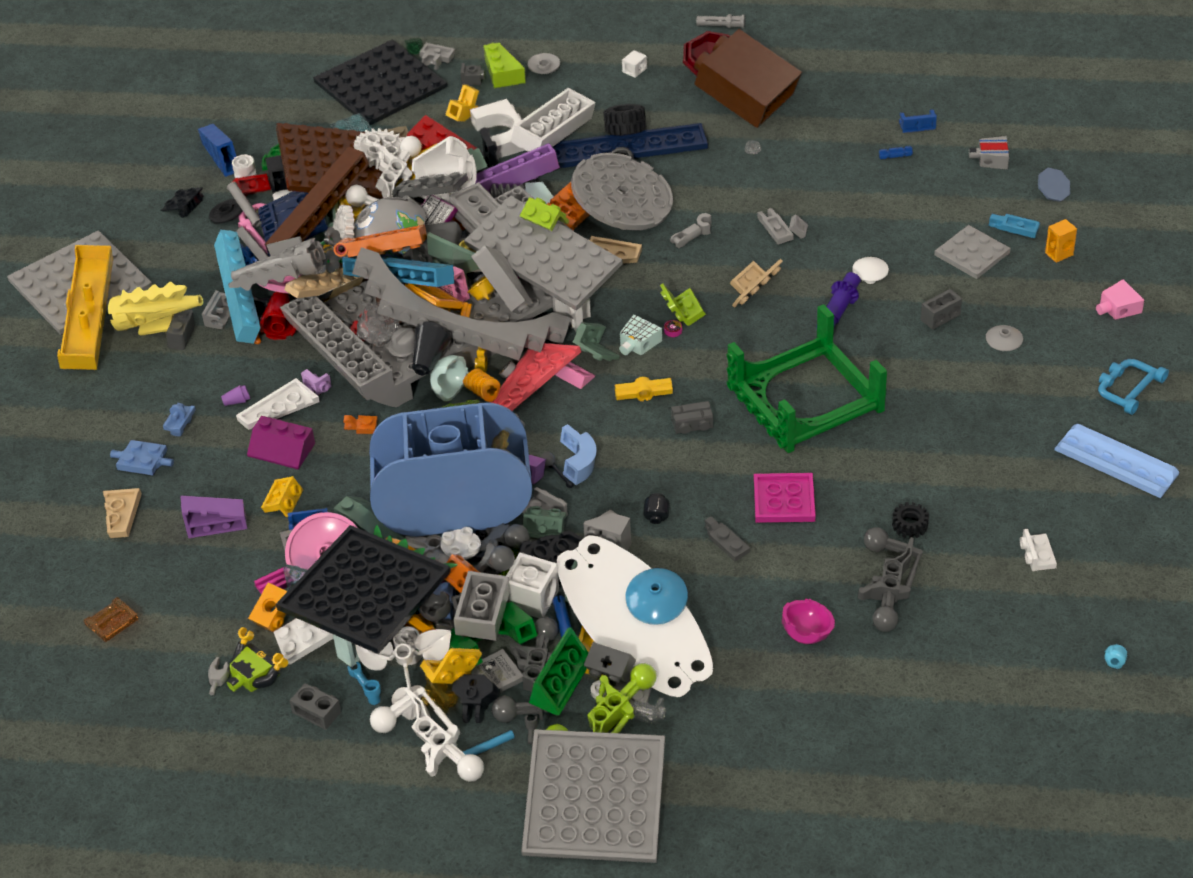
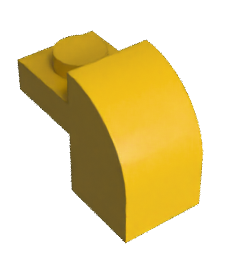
M463 85L459 99L450 100L446 116L456 121H466L470 118V110L478 107L475 103L479 90L469 85Z

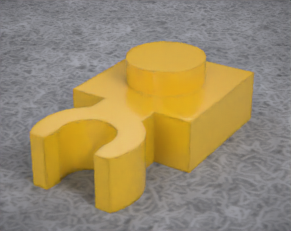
M478 347V358H475L474 363L475 369L479 368L487 372V350Z

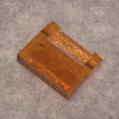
M116 597L107 607L92 617L88 616L85 618L84 623L102 640L107 642L139 619L138 615L129 606Z

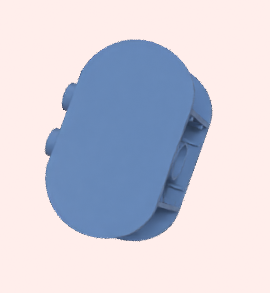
M477 403L399 413L383 420L372 434L369 447L371 507L377 519L396 533L416 537L426 535L442 537L444 532L462 529L463 527H470L474 533H477V530L497 527L502 523L506 524L512 521L524 511L530 501L532 482L526 431L519 417L502 405Z

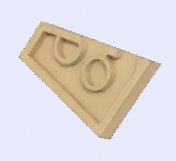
M595 236L590 238V241L622 259L623 264L637 263L642 251L641 244Z
M140 489L103 491L109 537H129L142 495Z

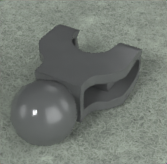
M504 523L497 527L486 528L485 532L489 536L481 541V548L474 557L479 561L482 560L485 553L480 551L486 550L485 547L491 539L498 541L497 546L519 549L523 542L529 541L528 529L520 524L510 526Z
M491 539L485 547L484 557L475 568L480 573L494 575L507 571L514 564L515 557L513 551L506 546H497L498 541Z

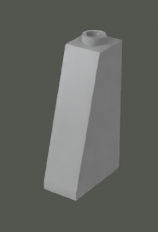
M484 245L471 256L511 312L520 315L529 310L533 302L502 252Z

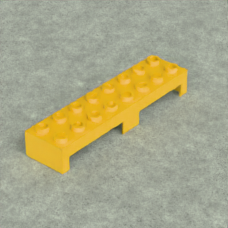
M75 245L76 259L71 290L69 289L67 293L66 321L61 351L60 349L58 350L57 357L60 369L97 370L113 266L111 246Z

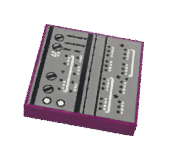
M428 195L421 205L426 215L425 225L450 222L458 211L456 207L434 195Z

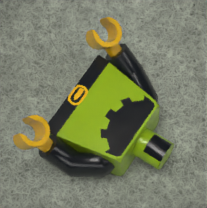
M240 628L238 635L241 641H238L229 666L232 678L227 681L228 687L235 692L243 685L250 692H253L256 689L271 686L280 675V668H285L288 665V660L281 653H276L271 659L252 643L247 644V641H251L254 638V633L250 630L247 632V628Z

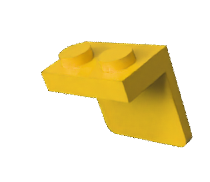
M451 648L443 660H423L420 667L432 683L453 684L462 675L471 673L482 653L479 649Z

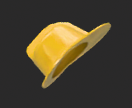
M486 276L475 282L467 293H470L478 301L485 298L490 300L491 294L495 289Z

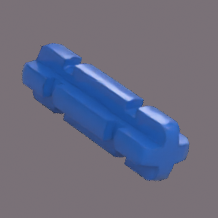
M911 146L890 148L889 150L881 149L879 151L880 159L903 157L904 155L911 156L913 154Z

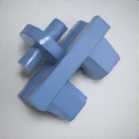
M181 403L172 405L170 415L163 425L164 430L170 431L171 435L181 436L186 424L190 423L195 406H185Z

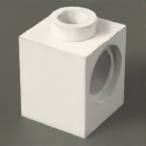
M635 50L622 59L623 73L636 78L647 69V56Z

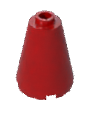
M274 292L260 320V331H263L269 339H286L287 336H293L296 331L280 308L291 302L288 293Z

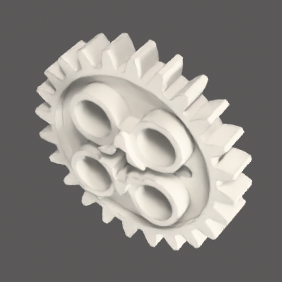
M372 128L371 132L365 130V134L360 133V136L356 137L354 149L363 151L368 159L369 167L374 165L378 169L380 160L377 151L381 146L380 140L382 141V146H385L389 153L398 157L401 153L400 143L404 137L399 138V133L394 135V131L389 133L387 129L381 131L378 128V131H375Z
M350 205L339 206L336 219L333 222V228L339 231L341 239L354 238V213H352L353 209H351Z

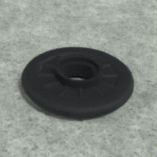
M235 199L225 200L217 204L210 211L209 219L213 223H226L237 218L243 210Z

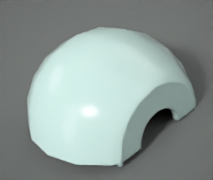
M456 355L443 357L437 361L431 370V388L441 400L449 402L464 386L463 379L469 373L464 357Z

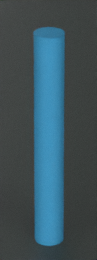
M510 730L465 750L463 753L465 755H478L513 739L514 734Z

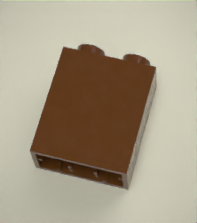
M738 29L729 38L722 35L715 43L711 54L703 52L694 65V68L699 71L694 85L758 128L794 94L802 72Z

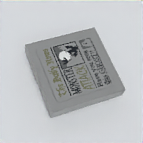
M504 649L483 658V663L476 665L470 673L485 675L500 689L499 693L523 682V674Z

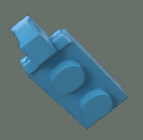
M992 214L989 220L990 227L1031 238L1036 237L1040 228L1038 221L1010 214L1005 216Z

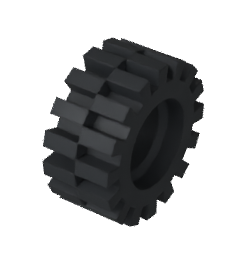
M905 502V506L900 504L899 508L896 507L895 511H893V530H897L896 534L898 535L902 533L904 538H906V535H909V539L913 538V535L916 538L919 537V534L924 535L925 531L928 530L929 523L927 509L925 507L922 508L920 504L915 506L914 502H912V505H909V502ZM914 518L917 522L909 523L903 519Z

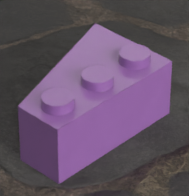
M181 496L182 515L188 538L247 529L243 499Z

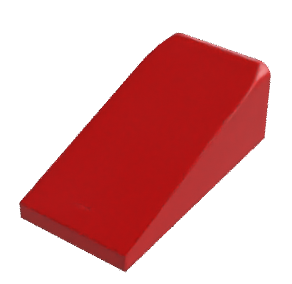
M267 174L240 177L232 181L237 183L245 196L271 190Z

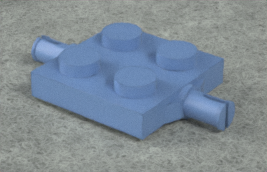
M131 440L124 451L112 450L110 452L111 458H119L116 467L117 470L153 475L161 465L172 467L174 464L173 459L164 458L167 446L156 443Z

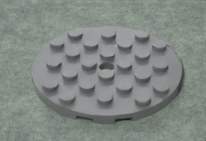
M600 153L592 155L590 159H583L577 165L571 179L572 192L579 205L595 219L621 230H644L661 224L668 217L673 204L671 188L662 175L658 176L653 171V167L643 161L639 163L631 160V156L623 154Z

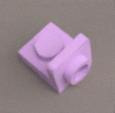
M307 369L301 373L303 384L317 396L332 387L330 375L327 373L320 378Z

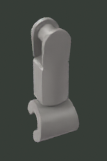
M708 213L700 214L697 217V225L693 224L685 230L672 235L670 242L675 243L677 248H681L701 234H710V227L712 226L711 215Z

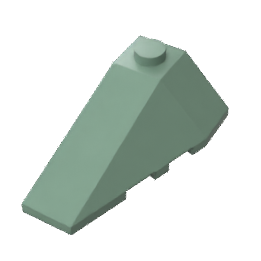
M346 496L334 507L335 514L348 518L363 531L374 535V529L377 524L383 539H386L389 535L393 539L401 541L405 539L402 534L396 533L384 526L375 516L371 502L362 497Z

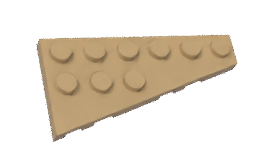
M339 266L333 273L325 270L323 274L301 275L297 279L286 283L284 290L296 298L319 296L359 277L343 275V266Z

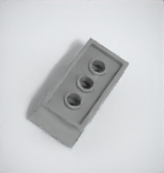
M479 182L449 195V201L458 210L454 217L470 234L500 206Z

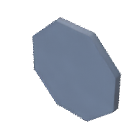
M1047 168L1038 175V189L1047 199L1061 202L1070 195V181L1061 170Z

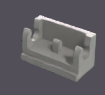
M215 290L202 313L205 327L217 329L225 327L230 318L225 293Z

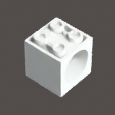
M519 553L506 575L509 577L510 590L507 603L512 601L530 616L536 618L544 617L552 604V599L559 591L557 563Z

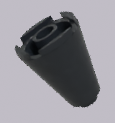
M427 321L423 322V325L417 324L412 369L416 374L421 376L429 374L450 344L452 335L449 330L448 333L444 331L442 325Z

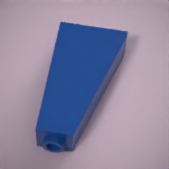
M214 124L199 128L198 131L202 144L223 175L226 177L234 174L232 160L236 157L232 140Z

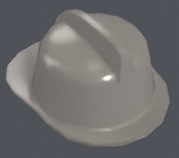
M403 327L393 333L392 341L388 346L391 355L407 357L413 354L414 328Z

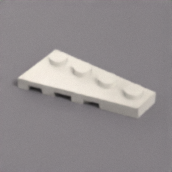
M295 378L237 414V421L250 430L255 426L261 415L278 419L320 402L319 396Z

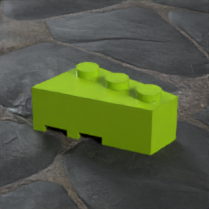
M500 43L484 45L485 62L494 88L526 83L525 68Z

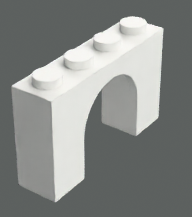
M507 99L470 110L471 122L477 131H480L481 128L493 126H507L511 128L505 133L490 137L492 141L496 142L497 151H495V154L498 158L525 151L511 143L514 125L521 121L519 113L515 112L513 104H510Z

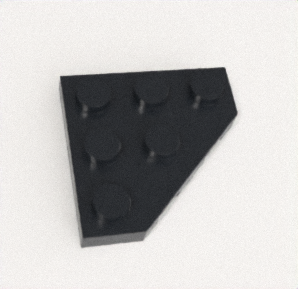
M565 531L559 535H549L535 541H525L520 545L517 556L519 553L557 563V557L561 553L576 549L583 538L570 531ZM569 559L565 562V567L568 570H571L575 559Z

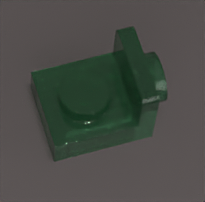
M411 38L404 40L406 50L412 55L420 54V50L423 48L422 39Z

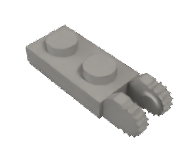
M772 208L767 210L768 217L762 211L757 213L759 221L777 245L793 240V233Z

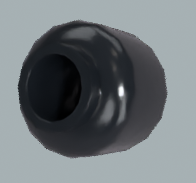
M651 494L644 501V517L652 524H660L661 521H665L669 516V500L663 494Z

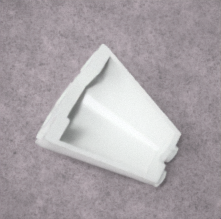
M449 136L412 159V172L415 174V179L423 176L431 178L438 174L447 176L454 172H459L460 174L467 173L468 180L458 190L453 192L456 193L476 183V165L473 155L469 154L466 149L467 146L462 141ZM453 193L434 195L452 205L449 201V195ZM420 196V198H423V199H426V198L428 197V196Z

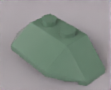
M431 232L427 233L428 254L433 259L432 263L453 265V267L464 270V274L480 269L471 257L475 252Z

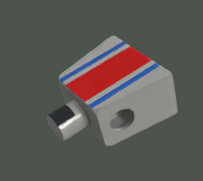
M1007 136L980 139L979 148H969V158H979L980 167L1008 169L1009 152Z

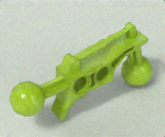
M640 663L634 666L630 674L631 681L620 692L609 684L606 675L600 677L599 695L596 696L597 705L587 715L589 726L593 729V732L608 733L619 721L612 733H620L627 721L634 718V710L629 700L639 690H646L654 686L657 673L651 665ZM560 724L550 725L546 729L568 731L567 728Z

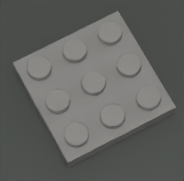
M968 225L936 249L935 256L978 279L1007 256L1011 248Z

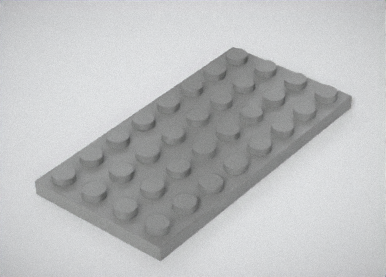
M513 196L506 199L464 240L465 245L475 251L486 245L502 252L517 276L576 311L623 264L622 259L558 222L553 230L550 231L522 219L520 214L525 203Z

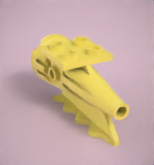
M169 282L163 288H159L154 284L145 291L140 287H137L131 293L122 290L121 295L110 299L108 312L112 314L113 320L110 321L117 331L139 326L138 334L147 335L166 332L174 314L202 306L203 298L201 295H184L187 290L185 285L175 286L172 282Z

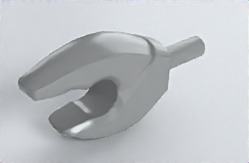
M219 657L211 663L208 669V678L212 685L209 694L212 696L215 694L217 686H222L230 675L228 662H225L224 667L218 670L220 664Z

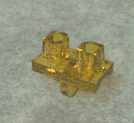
M426 677L427 684L424 687L426 693L447 714L448 708L456 705L457 695L452 691L445 693L448 687L447 684L432 683ZM424 696L420 698L425 706L430 705Z

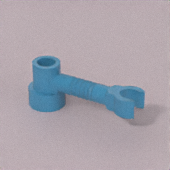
M356 662L357 669L355 670L348 666L349 675L357 679L361 684L368 702L371 705L380 703L381 688L377 680H367L359 662Z

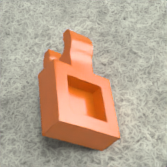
M345 415L343 423H345L344 430H356V434H373L377 427V416L358 415V419H355L351 415Z

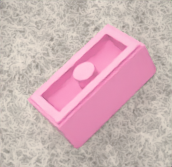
M569 362L555 374L579 389H582L595 377L594 374L572 362Z

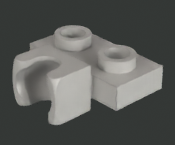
M426 43L420 50L422 63L426 66L434 64L435 70L440 67L442 62L449 63L456 54L454 48Z

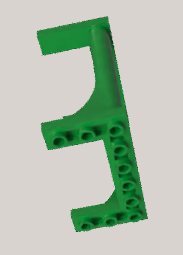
M824 304L818 306L816 339L770 359L759 362L747 361L744 359V352L735 342L728 344V353L726 354L728 360V367L726 368L728 380L726 383L729 390H733L736 393L738 400L746 405L748 412L756 416L758 423L766 428L770 437L773 436L778 446L787 453L793 452L796 444L875 410L879 414L885 411L887 370L877 360L870 362L869 380L833 343L834 314ZM824 355L862 396V398L818 417L795 418L796 411L785 399L778 402V411L771 406L766 397V388L769 382L779 373ZM750 386H758L761 389L755 391L752 390Z

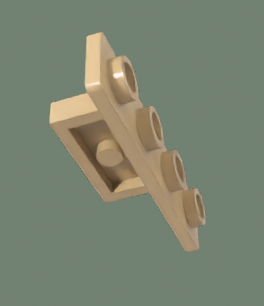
M781 259L778 260L766 272L754 261L750 263L730 282L741 294L732 306L736 307L739 303L743 305L749 299V294L753 296L760 289V284L764 286L770 280L769 276L771 274L775 276L781 270L779 266L783 261Z

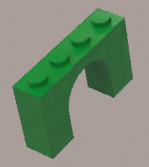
M512 601L508 602L498 634L508 635L518 644L538 636L533 618ZM455 628L450 630L451 640L449 649H479L476 643L482 640L481 638L455 635ZM480 657L476 665L483 663L482 657Z

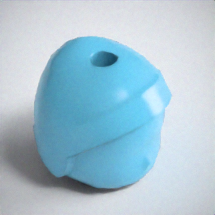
M1117 644L1107 647L1104 656L1106 663L1112 668L1120 669L1126 662V649Z

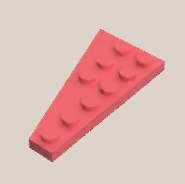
M544 343L541 353L527 349L513 372L501 386L497 398L490 403L502 405L513 411L582 352L580 346Z

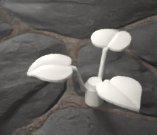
M435 629L421 633L414 642L415 648L418 651L405 643L397 645L395 650H393L392 644L389 642L379 654L356 644L355 646L360 661L371 670L378 671L384 669L387 665V660L392 661L396 657L397 662L404 667L407 688L415 692L422 686L416 685L411 687L407 665L412 662L413 654L417 656L423 655L424 660H443L450 648L451 631ZM406 687L398 688L394 692L392 705L407 695L404 690ZM423 696V697H421L420 699L423 701V703H424L425 706H426L427 700H426L425 697ZM412 706L401 715L408 720L415 719L417 717L416 706Z

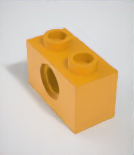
M1067 219L1048 227L1045 253L1056 263L1074 254L1077 228Z
M267 583L248 619L273 633L281 628L286 613L277 610V607L272 612L271 609L276 606V603L287 591Z

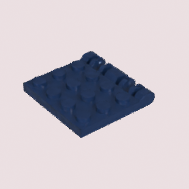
M292 191L258 209L265 243L308 193ZM326 217L321 220L304 241L328 229Z

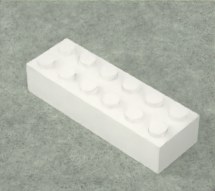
M567 88L515 124L511 143L528 152L548 143L553 147L592 119L596 102Z

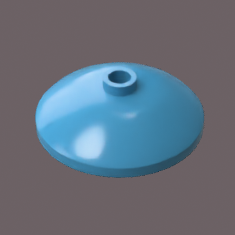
M653 568L639 573L630 581L626 589L625 599L628 610L636 619L647 624L657 625L670 622L683 612L687 604L688 593L686 585L679 575L667 569Z

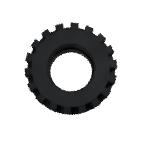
M623 104L609 107L603 111L605 132L617 136L631 135L642 132L647 128L644 106Z

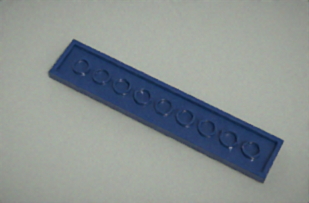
M702 123L643 130L631 135H605L560 141L552 148L556 152L559 168L577 166L583 159H590L592 155L611 153L617 147H626L631 150L634 158L708 149V143Z

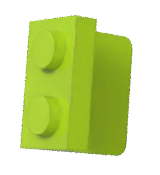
M529 197L520 214L522 219L550 231L553 230L557 221L565 224L569 223L566 214L560 211V207L554 204L549 206L538 197L536 199Z
M664 283L660 285L662 288L661 295L666 301H669L667 303L669 309L672 312L676 311L675 315L680 322L684 321L689 326L706 315L691 288L674 297Z

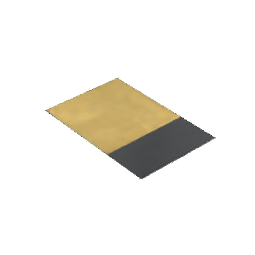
M363 277L323 293L318 298L322 302L342 294L343 291L359 286Z

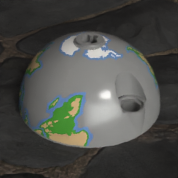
M408 195L403 198L386 197L376 200L366 206L357 216L353 229L354 238L424 225L426 219L425 211ZM406 246L403 250L392 252V249L380 256L400 259L410 249V246Z

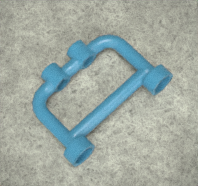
M1127 359L1120 364L1113 362L1109 368L1110 374H1101L1098 392L1103 398L1124 407V412L1133 415L1139 406V401L1135 400V398L1153 379L1163 383L1168 377L1169 370L1164 367L1157 369L1136 359ZM1129 366L1147 372L1148 374L1124 399L1106 390L1107 387L1113 385L1114 380L1120 377Z

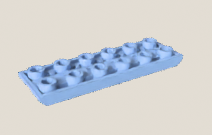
M1080 424L1073 425L1055 447L1057 452L1159 498L1164 495L1179 475L1176 467Z

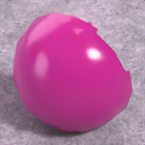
M811 599L795 600L790 603L787 602L783 607L782 624L784 629L793 640L799 643H819L826 639L834 628L835 620L832 613L824 605Z

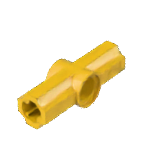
M639 377L632 383L615 385L616 400L637 398L639 401H644L645 399L648 401L653 396L673 394L671 378L650 380L647 377Z

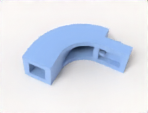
M567 424L562 427L560 442L575 455L565 460L563 475L577 485L586 480L594 469L596 444L587 432L580 435Z

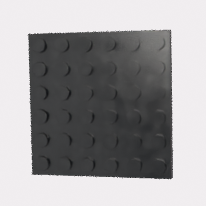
M393 39L313 77L314 82L367 127L448 87L445 80Z
M349 525L276 603L277 610L379 654L451 573V569L446 564Z

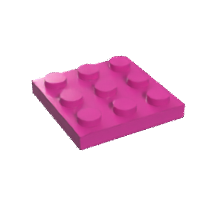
M813 473L754 474L755 523L815 522Z

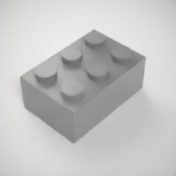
M468 571L454 617L455 635L496 641L510 593L508 576Z

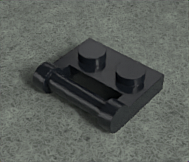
M485 127L480 129V136L483 142L482 156L487 167L491 168L499 164L498 157L495 154L497 145L490 138V129Z

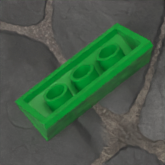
M571 627L567 628L534 682L529 701L530 704L554 715H560L587 669L584 663L589 652Z

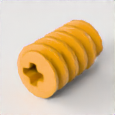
M481 369L471 370L463 379L464 386L485 401L493 402L497 398L500 391L499 381Z

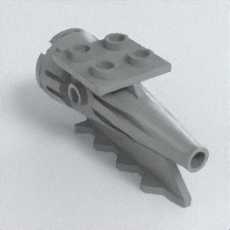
M300 236L268 244L267 248L271 256L232 271L231 278L233 281L228 286L229 288L241 287L248 291L255 283L265 287L271 279L281 283L286 276H292L297 279L301 274L305 276L323 274L326 270V265H323V260L326 259L323 247L319 241H314L315 238L302 242Z

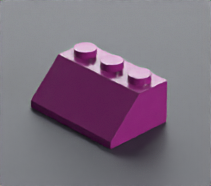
M261 415L252 429L247 456L299 470L315 445L313 429Z

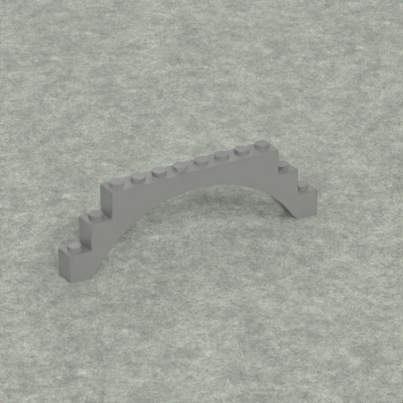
M363 247L359 251L352 272L354 275L368 279L365 294L381 299L377 310L378 314L417 326V324L423 325V322L426 321L440 324L444 327V331L448 333L449 330L453 339L518 361L524 347L541 353L545 339L563 344L571 319L570 317L552 312L537 319L521 322H490L454 314L417 296L392 274L379 253Z

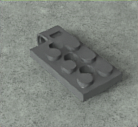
M454 172L447 176L438 174L431 178L423 176L419 179L403 181L393 189L392 196L403 198L408 195L411 198L453 193L468 180L467 173L460 174L459 172Z

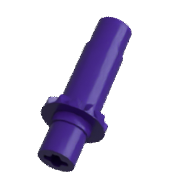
M848 272L843 281H836L831 287L833 296L826 307L834 314V327L839 322L849 303L854 304L859 298L857 287L861 279L853 272Z

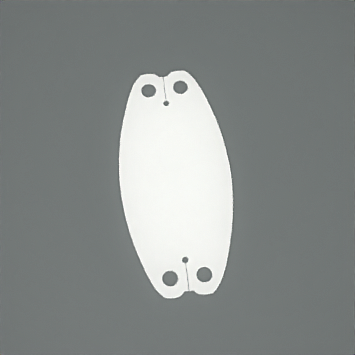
M592 535L583 538L579 542V546L573 551L567 550L557 557L560 582L575 615L595 643L631 654L636 659L634 666L640 663L651 665L657 673L656 682L652 688L669 696L681 697L690 690L693 682L703 681L712 675L713 663L708 646L687 606L674 620L657 625L639 621L628 610L625 599L626 589L636 575L645 570L652 569L646 563L620 546L604 538ZM590 544H598L600 551L597 554H590L587 551ZM569 559H575L578 563L577 567L573 570H568L565 567V562ZM593 564V568H589L588 565ZM701 660L704 663V669L700 672L693 671L691 668L692 662ZM675 662H679V663H680V665H679L678 667L675 666L674 664H675ZM676 676L680 678L681 685L678 688L669 687L668 680L671 677Z

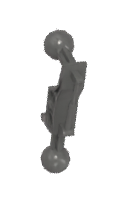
M873 527L864 534L863 540L866 548L872 552H880L886 548L901 553V555L894 559H885L882 577L873 576L870 584L860 587L858 599L882 600L881 607L877 608L872 616L873 624L882 632H890L895 629L899 622L898 614L893 609L894 603H897V600L909 598L916 568L923 551L913 547L914 538L912 537L907 544L889 538L884 529ZM911 555L915 556L916 559L906 584L900 585L901 576L909 568Z
M547 616L537 619L534 623L538 635L535 637L537 639L535 647L521 646L517 642L510 643V653L517 660L518 669L524 670L522 676L523 689L532 692L534 682L552 653L548 652V643L554 640L558 634L557 623L553 618ZM509 696L498 697L493 702L491 709L494 718L504 723L510 722L517 715L539 714V719L543 720L544 713L548 712L529 702L516 703Z

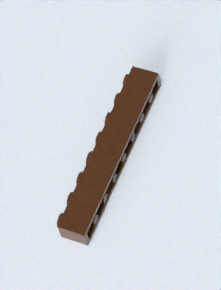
M348 147L264 244L267 248V245L299 236L302 242H304L367 168L369 162L365 153Z

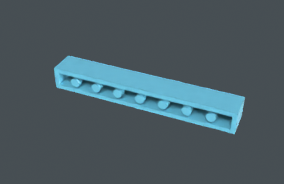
M220 230L214 247L235 338L238 342L254 344L260 330V324L251 289L247 291L241 287L229 288L228 286L233 281L231 272L245 267L238 233L230 230Z

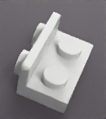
M1024 529L1023 537H1020L1021 549H1025L1026 564H1030L1032 571L1056 568L1057 563L1047 534L1030 536L1029 530Z

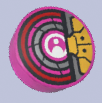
M676 320L667 321L664 324V333L669 337H677L682 333V324Z

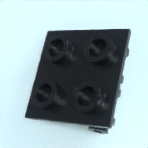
M192 187L187 190L180 189L174 193L175 196L166 201L165 206L160 211L178 210L180 217H187L203 201L204 195L200 192L203 188Z

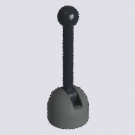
M550 451L543 453L540 458L546 459L545 468H553L566 482V486L572 488L574 483L568 480L555 466V456Z

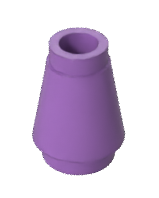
M239 385L222 395L221 398L224 405L227 406L246 403V400L250 399V395L246 385Z

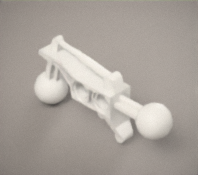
M406 136L401 141V153L398 157L389 153L385 146L381 145L377 151L380 160L378 169L383 173L376 187L382 192L383 198L393 197L392 191L400 177L403 181L410 180L412 172L407 167L406 162L410 157L417 156L421 151V142L417 137ZM353 185L346 191L347 202L355 207L362 206L363 204L368 206L374 201L379 200L367 195L365 188L360 185Z
M406 687L404 689L407 693L405 697L391 707L380 706L371 713V727L379 733H387L395 727L398 716L412 706H416L417 719L412 725V729L425 742L421 751L426 757V771L430 776L437 774L438 766L446 756L457 764V772L460 778L468 782L478 780L484 773V764L480 757L474 754L465 755L456 747L460 730L450 721L441 708L433 702L423 687H420L415 692L410 691ZM421 697H425L434 708L435 713L448 727L446 731L431 719L427 707L420 699ZM430 727L428 731L423 732L425 728ZM445 740L442 744L438 745L439 741Z

